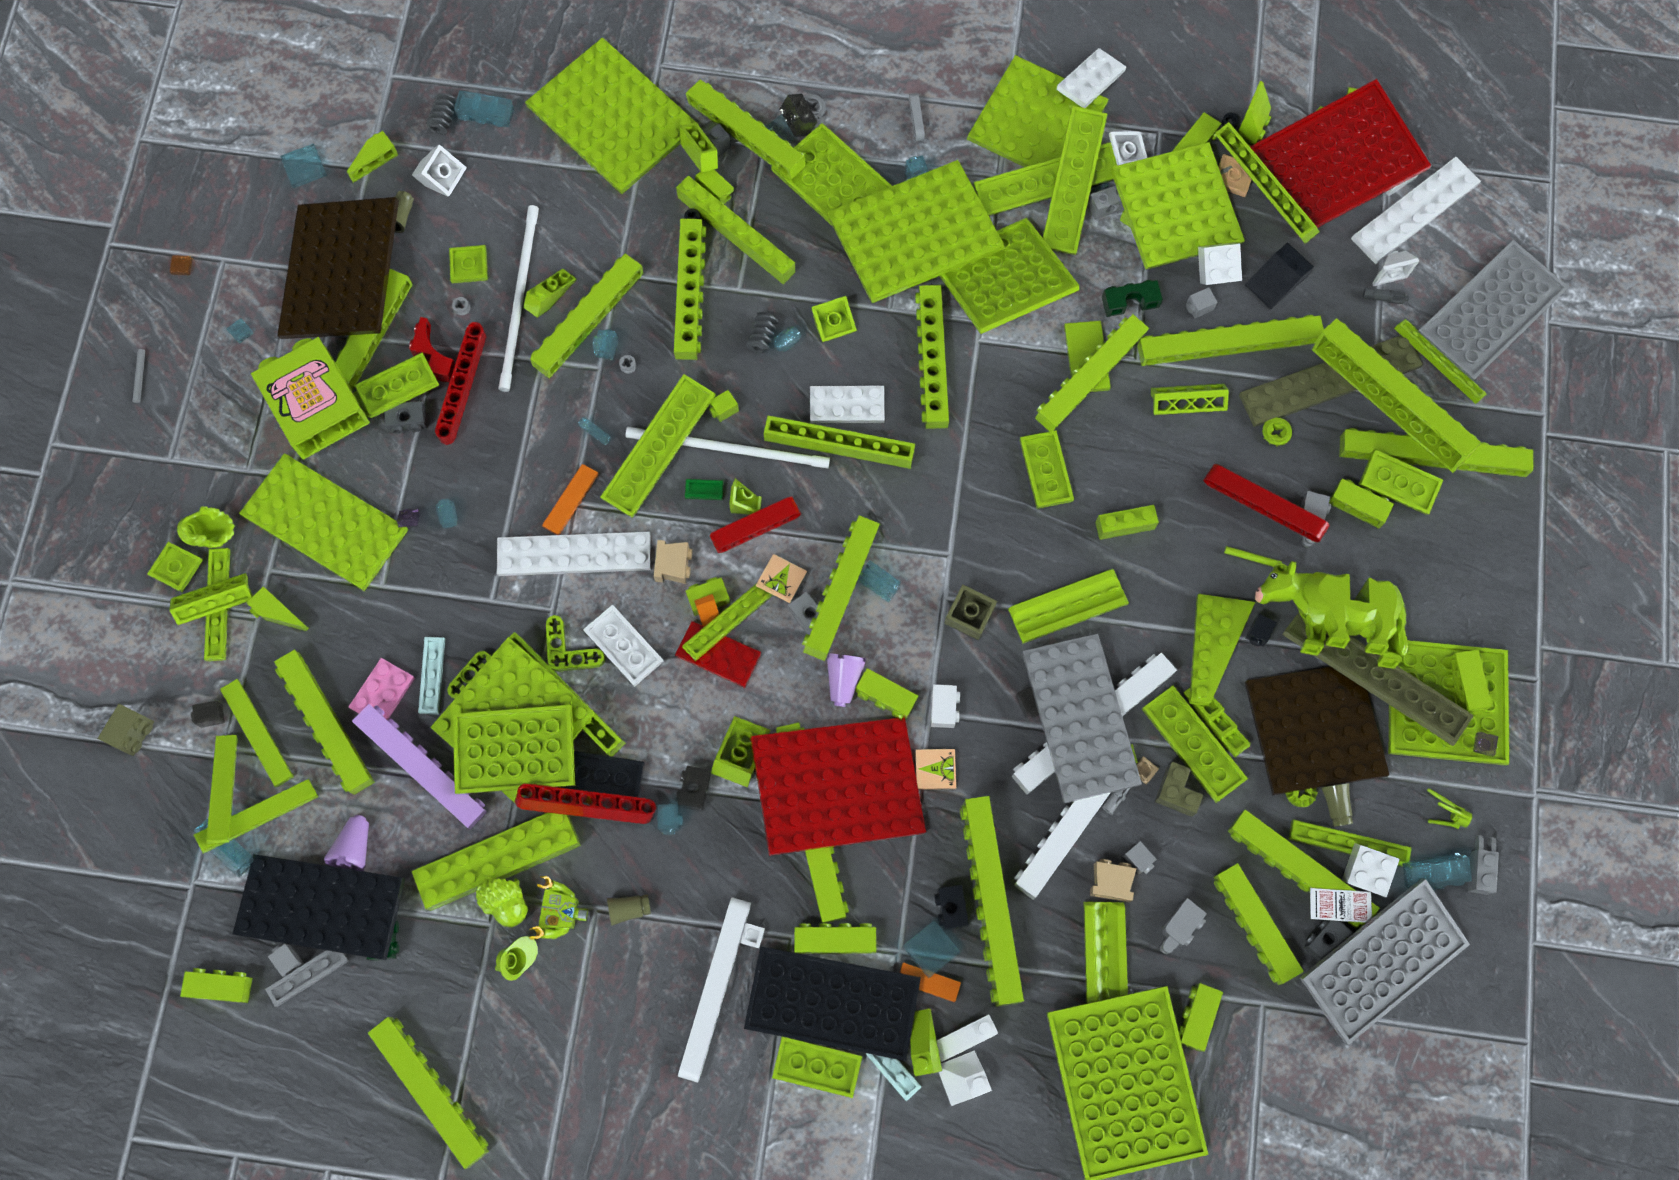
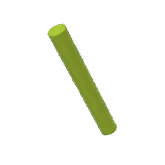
M1228 546L1224 550L1225 554L1275 567L1277 563H1282V561Z

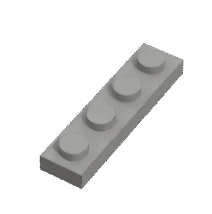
M324 951L265 990L274 1006L278 1007L349 962V959L344 953Z

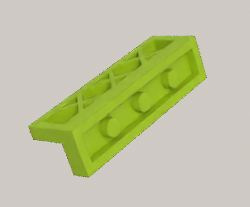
M1225 384L1151 388L1153 414L1228 411L1229 389ZM1217 397H1223V406H1214L1211 402ZM1198 398H1204L1207 401L1201 407H1196L1193 404ZM1180 399H1185L1188 402L1183 408L1175 406ZM1167 400L1170 403L1165 409H1158V401Z
M244 573L171 598L169 610L177 625L248 602L253 597L248 586V576Z

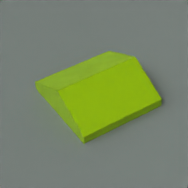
M846 296L811 307L814 322L822 342L857 331Z

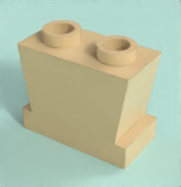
M657 540L654 568L655 582H663V579L686 584V578H690L691 568L688 567V560H692V549L689 548L688 542L666 544L665 540Z
M1105 859L1095 862L1094 886L1090 888V896L1128 903L1133 901L1134 892H1130L1137 868H1132L1131 864L1128 863L1114 865L1111 864L1112 861Z

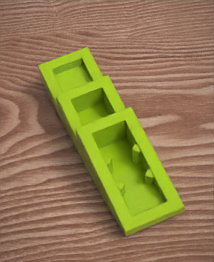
M1190 688L1183 692L1188 701L1190 699ZM1214 697L1209 706L1191 704L1209 729L1234 757L1250 747V742L1238 731L1237 725L1224 712L1225 708Z

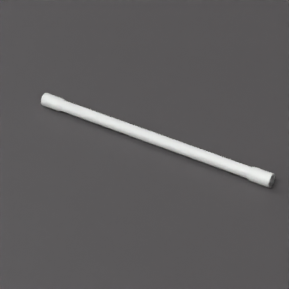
M534 205L528 206L526 229L505 358L498 388L503 392L510 391L512 379L511 373L535 225L539 208Z
M627 427L626 438L640 439L645 429ZM687 437L682 444L684 446L807 464L827 469L830 463L829 457L803 455Z

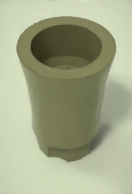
M398 191L396 196H394L399 200L395 232L403 233L414 198L408 192Z
M1349 783L1321 788L1327 802L1333 827L1353 824Z
M648 894L607 898L611 926L651 914Z

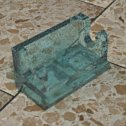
M871 560L867 563L865 570L861 571L858 579L859 582L888 603L900 589L901 584L900 581Z

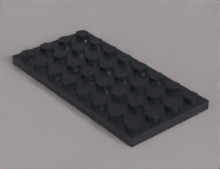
M253 854L232 935L387 960L405 878Z
M760 946L744 1029L906 1061L921 977Z

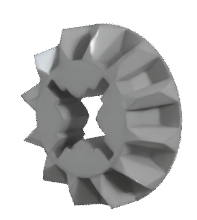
M810 94L799 100L797 109L800 117L802 116L805 120L811 119L814 121L817 118L820 119L825 114L826 106L821 97ZM808 105L811 107L815 106V112L812 110L808 111Z

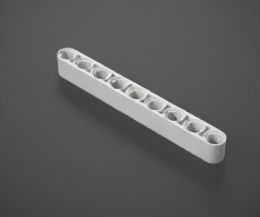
M733 897L730 900L678 1073L680 1078L699 1082L738 952L739 942L750 911V902Z

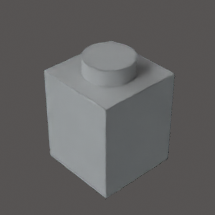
M1208 287L1190 295L1186 308L1195 319L1214 311L1218 302Z
M1141 841L1122 856L1128 864H1131L1132 868H1137L1136 873L1138 875L1142 872L1147 874L1155 867L1152 863L1157 860Z
M279 944L272 950L273 953L268 956L283 977L304 965V962L289 944Z

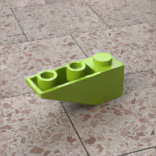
M561 269L527 291L524 308L538 318L551 309L572 286L576 278L564 269Z

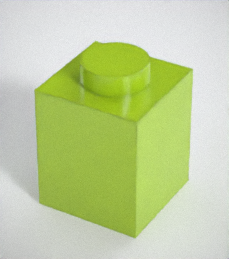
M729 390L713 398L710 403L709 412L713 418L717 417L719 422H722L739 412L738 403Z

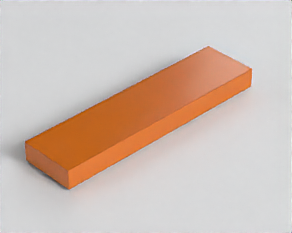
M582 464L542 524V527L555 535H560L597 479L599 473Z

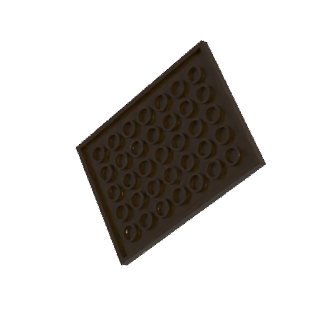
M396 197L298 205L277 334L280 339L381 333L399 200Z

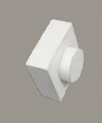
M745 923L739 943L759 949L765 928Z

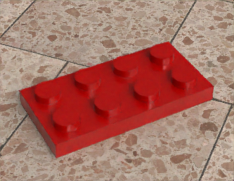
M691 621L675 653V657L745 688L762 653L725 636L695 661L682 646L703 629L704 626Z

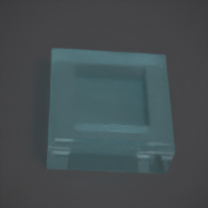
M242 318L227 328V331L239 344L254 333Z

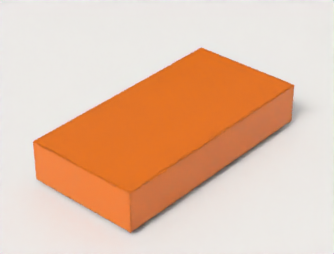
M713 594L694 601L704 627L719 615Z

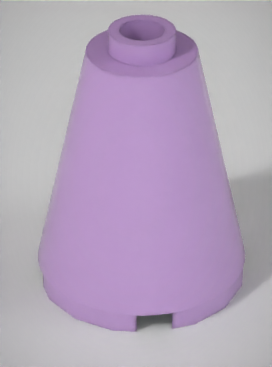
M828 653L831 701H834L835 706L846 707V703L850 704L866 658Z
M355 815L348 819L325 856L324 861L326 865L364 871L369 823L365 817Z

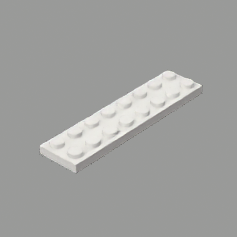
M1455 157L1354 234L1351 239L1377 264L1474 189L1481 181Z
M650 532L497 538L498 576L651 570Z

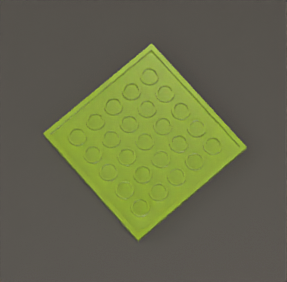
M1015 55L969 132L967 140L1023 167L1031 166L1061 157L1072 106L1082 107L1057 90L1058 84L1065 78ZM1099 95L1085 109L1103 112L1109 99Z
M1209 142L1114 166L1110 169L1145 270L1199 256L1198 247L1226 243L1242 244L1245 242Z
M1027 218L997 230L1005 245L1004 250L939 276L980 334L1079 291L1077 281Z
M508 637L434 722L431 728L454 748L453 714L572 705L574 740L596 712L514 640ZM517 790L502 791L515 803Z
M1407 640L1408 651L1405 656L1401 657L1402 660L1398 667L1458 706H1460L1449 657L1457 652L1479 650V654L1483 658V671L1488 678L1487 687L1492 695L1493 703L1492 707L1486 711L1471 713L1474 715L1454 746L1389 705L1388 754L1509 765L1508 650Z

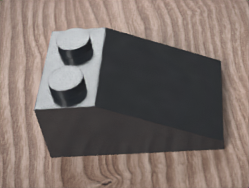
M1287 242L1253 275L1245 286L1266 306L1272 309L1309 276L1314 266Z

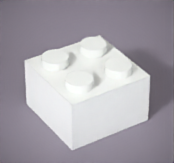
M1239 243L1198 247L1201 284L1210 285L1242 281Z
M1354 843L1342 881L1387 897L1399 859Z

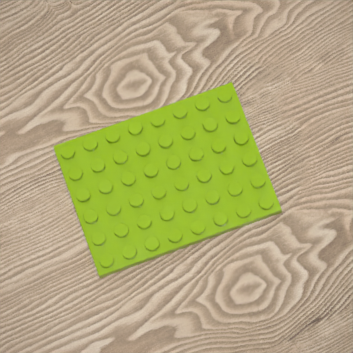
M603 37L525 101L526 106L621 194L627 191L681 144L680 126L696 123Z
M958 160L827 212V216L871 303L1004 250L1005 247Z
M1168 986L1046 1012L1085 1180H1101L1208 1155Z

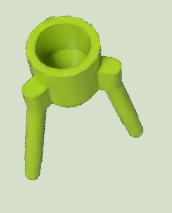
M1427 789L1430 794L1446 803L1438 802L1437 804L1452 812L1450 819L1453 820V822L1429 819L1428 823L1451 826L1459 829L1460 826L1468 827L1472 819V813L1465 811L1464 808L1457 806L1432 789Z

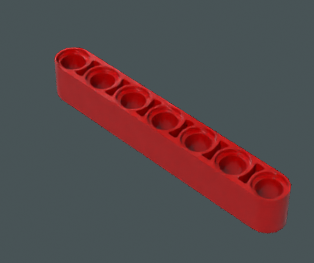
M472 322L466 328L436 424L435 433L444 445L452 444L456 439L486 341L485 331L478 322ZM470 348H475L473 351L468 352ZM469 364L468 368H463L464 365ZM460 381H465L462 385H457ZM459 398L457 402H452L453 399ZM454 414L453 418L447 419L449 415ZM449 431L448 435L442 436L444 432Z
M1213 464L1203 480L1209 487L1314 542H1320L1330 526L1324 519L1218 464Z
M534 784L520 785L515 798L516 806L523 810L639 824L650 823L656 810L654 801L647 798Z

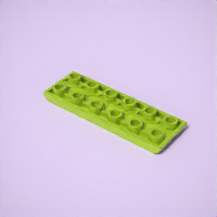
M1114 569L1013 605L1008 608V611L1022 644L1126 606L1129 602Z
M1083 902L1086 1003L1127 995L1124 902Z

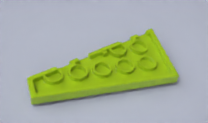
M1204 594L1197 595L1190 704L1210 705L1255 602Z

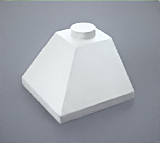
M1140 131L1109 133L1117 166L1147 158Z
M437 145L420 161L412 176L425 187L448 197L460 180L466 167L442 146Z
M1407 251L1391 252L1372 283L1373 286L1408 278L1418 264L1419 259Z
M975 1051L941 1063L942 1071L939 1072L951 1106L992 1091Z

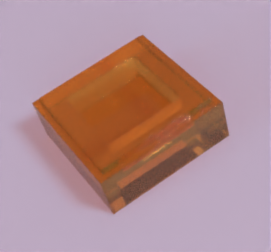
M172 255L169 272L172 275H190L191 256Z

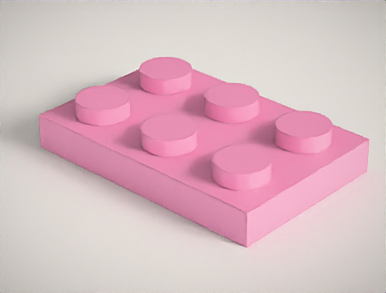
M381 658L349 705V708L359 714L368 704L372 707L377 705L385 712L383 717L388 720L415 680V677Z

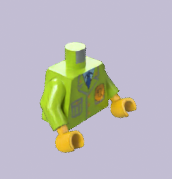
M540 876L546 882L545 885L537 884V886L545 888L539 925L529 929L536 931V936L529 937L531 940L538 938L556 939L567 934L570 929H574L576 920L587 921L588 909L578 908L579 900L575 898L573 891L565 884L551 880L547 876Z

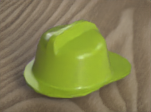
M522 936L509 947L503 948L496 957V971L501 972L506 980L513 981L519 978L536 960L538 954L536 941L531 940L528 936Z

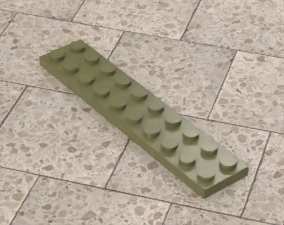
M1401 335L1370 346L1403 374L1419 369L1423 365L1415 348L1409 343L1407 338ZM1324 362L1240 392L1239 397L1253 426L1256 427L1265 424L1267 420L1276 417L1282 418L1357 391V389Z
M1298 612L1282 635L1297 645L1302 646L1305 639H1307L1305 623ZM1328 632L1326 633L1324 648L1316 656L1317 658L1450 745L1454 746L1474 715L1398 666L1395 669L1379 667L1377 664L1380 655L1366 653V646L1351 636L1345 649L1326 646V641L1329 638Z

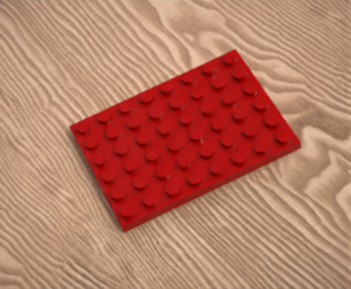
M1377 79L1250 146L1317 228L1431 168L1430 162Z
M905 717L902 720L893 718L751 736L769 856L926 833Z

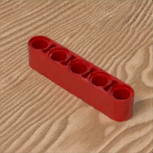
M787 497L712 532L709 537L717 553H723L797 519L801 512L794 498Z

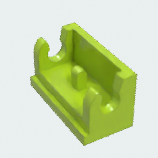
M711 170L701 173L700 171L695 175V181L720 202L725 204L731 199L729 194L734 191V187L718 172Z

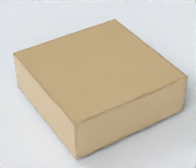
M1144 756L1137 763L1140 779L1147 785L1159 768Z

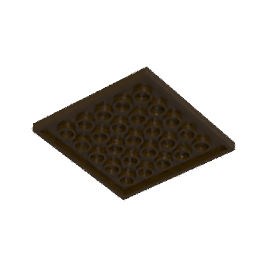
M1333 667L1247 680L1245 682L1272 796L1292 793L1293 791H1304L1306 789L1383 778L1390 775L1367 690Z

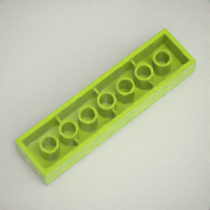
M545 813L413 870L412 874L425 909L433 911L476 892L477 886L483 884L485 879L489 881L490 878H509L578 848L581 844L569 815Z

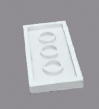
M1098 48L1058 84L1057 90L1082 108H1086L1125 72L1126 66Z
M810 386V423L885 422L884 386Z
M613 605L583 629L588 637L634 687L664 662Z

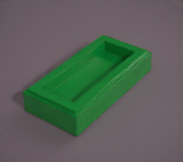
M686 479L685 499L723 500L724 481Z

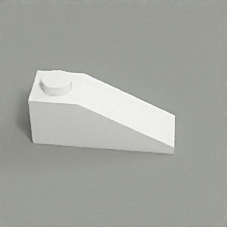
M986 1015L937 1040L940 1061L943 1062L997 1035L998 1032L990 1015Z

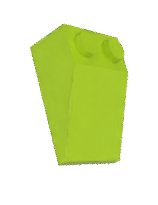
M1262 81L1257 86L1238 131L1244 141L1251 145L1257 143L1258 140H1262L1266 131L1263 130V127L1268 126L1272 117L1269 115L1271 106L1264 82Z
M734 716L715 757L711 774L748 788L755 771L750 738L751 736L770 734L771 730Z

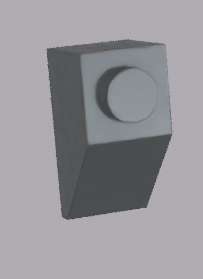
M709 121L700 127L716 147L717 156L731 148L730 136L720 124Z

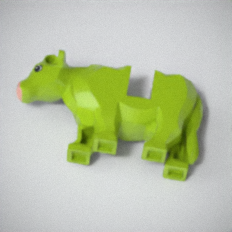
M1291 561L1288 566L1283 563H1277L1265 582L1256 590L1255 600L1260 604L1293 600L1305 623L1307 639H1305L1301 646V653L1319 655L1324 648L1327 632L1329 638L1326 641V646L1345 649L1350 641V636L1360 634L1366 638L1368 644L1365 647V652L1380 655L1377 664L1379 667L1395 669L1401 662V657L1405 656L1408 651V641L1405 632V604L1399 589L1390 581H1376L1368 578L1355 600H1350V574L1296 573V562Z

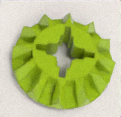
M1276 417L1265 422L1262 433L1264 439L1269 442V445L1273 444L1277 447L1285 445L1291 439L1292 428L1286 420ZM1274 429L1276 431L1282 430L1279 436L1277 434L1271 435Z
M1306 789L1304 791L1307 795L1303 794L1298 798L1299 791H1293L1292 793H1286V797L1294 806L1307 807L1316 800L1318 792L1316 789Z

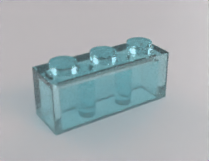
M459 90L454 110L457 118L464 121L471 120L480 124L487 123L497 127H509L514 108L511 99Z
M208 818L193 830L194 834L208 828ZM234 839L230 840L229 843H224L210 850L238 878L254 862L252 855Z
M1462 853L1402 863L1405 887L1407 888L1413 886L1421 878L1426 879L1429 885L1437 890L1444 889L1448 885L1462 886L1465 882L1472 881L1469 857Z

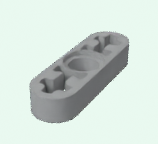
M909 94L915 141H924L925 135L919 94Z

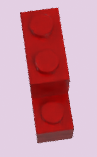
M420 317L419 323L415 325V335L410 341L409 350L413 356L423 353L436 379L450 383L455 362L453 359L443 356L432 347L430 340L432 326L428 318Z

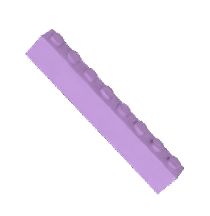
M368 704L352 722L468 829H471L486 814L487 811L483 809L486 805L478 798L474 800L469 796L470 793L455 794L454 776L449 771L444 773L440 769L442 765L435 758L430 760L426 756L428 752L420 744L416 747L412 743L414 739L406 731L402 734L397 729L399 725L394 720L384 718L385 712L377 705L372 707Z

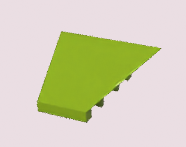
M735 478L730 494L729 505L731 513L750 515L761 509L762 497L755 495Z

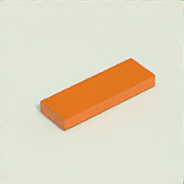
M906 963L902 964L901 974L921 977L919 991L955 1003L961 982Z

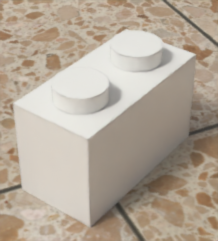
M933 684L931 727L954 728L955 722L959 723V711H956V703H960V692H956L957 686Z

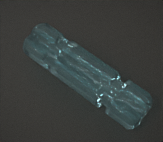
M582 417L578 423L581 428L586 429L589 434L600 440L604 445L611 441L609 434L604 433L594 423H590V420L586 417Z

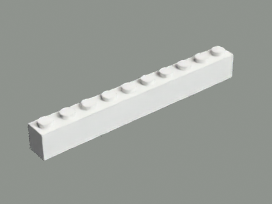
M1162 652L1158 656L1153 654L1145 661L1147 663L1146 666L1143 668L1141 666L1137 667L1131 673L1133 676L1130 679L1124 678L1117 684L1118 688L1115 690L1122 716L1177 671ZM1047 742L1043 745L1045 748L1042 751L1038 752L1036 750L1028 757L1030 760L1026 764L1021 762L1013 769L1015 773L1012 775V778L1027 795L1055 772Z

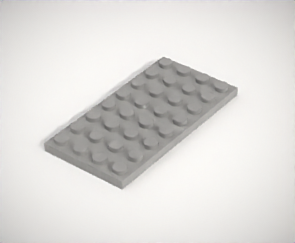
M1513 240L1418 332L1474 381L1569 287Z
M1094 634L1023 651L1022 655L1063 803L1142 785L1099 635Z
M1421 878L1299 978L1343 1042L1349 1045L1470 944L1427 880Z

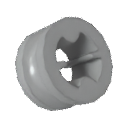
M458 297L453 301L452 307L458 315H466L470 311V304L464 297ZM462 304L464 308L461 309L458 305Z
M624 355L620 358L619 365L622 372L629 374L635 371L636 362L634 357ZM626 361H629L630 367L625 365Z

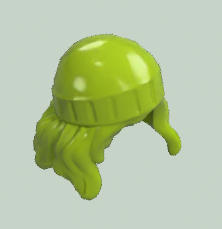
M201 506L199 511L179 521L177 532L180 539L188 545L216 548L223 546V544L231 539L234 535L233 529L235 525L232 524L233 520L224 511L220 512L216 508Z
M490 878L489 881L485 879L483 884L477 886V904L485 914L493 915L502 926L515 927L526 918L528 907L523 899L522 890L517 878L514 881Z

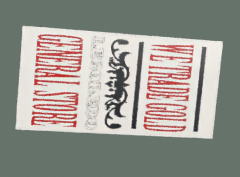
M1310 888L1311 919L1366 923L1372 919L1371 892Z

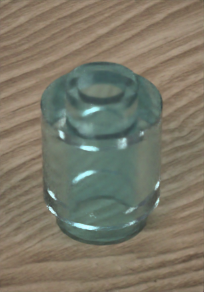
M794 326L787 327L774 337V346L780 352H787L799 342L801 334Z
M450 499L438 501L435 507L439 524H442V528L456 526L458 516L454 502L450 501Z

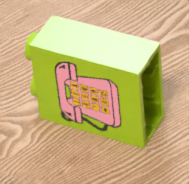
M319 337L313 340L307 338L298 341L292 347L291 352L280 358L269 357L259 364L258 370L250 373L290 445L303 460L370 423L330 352Z

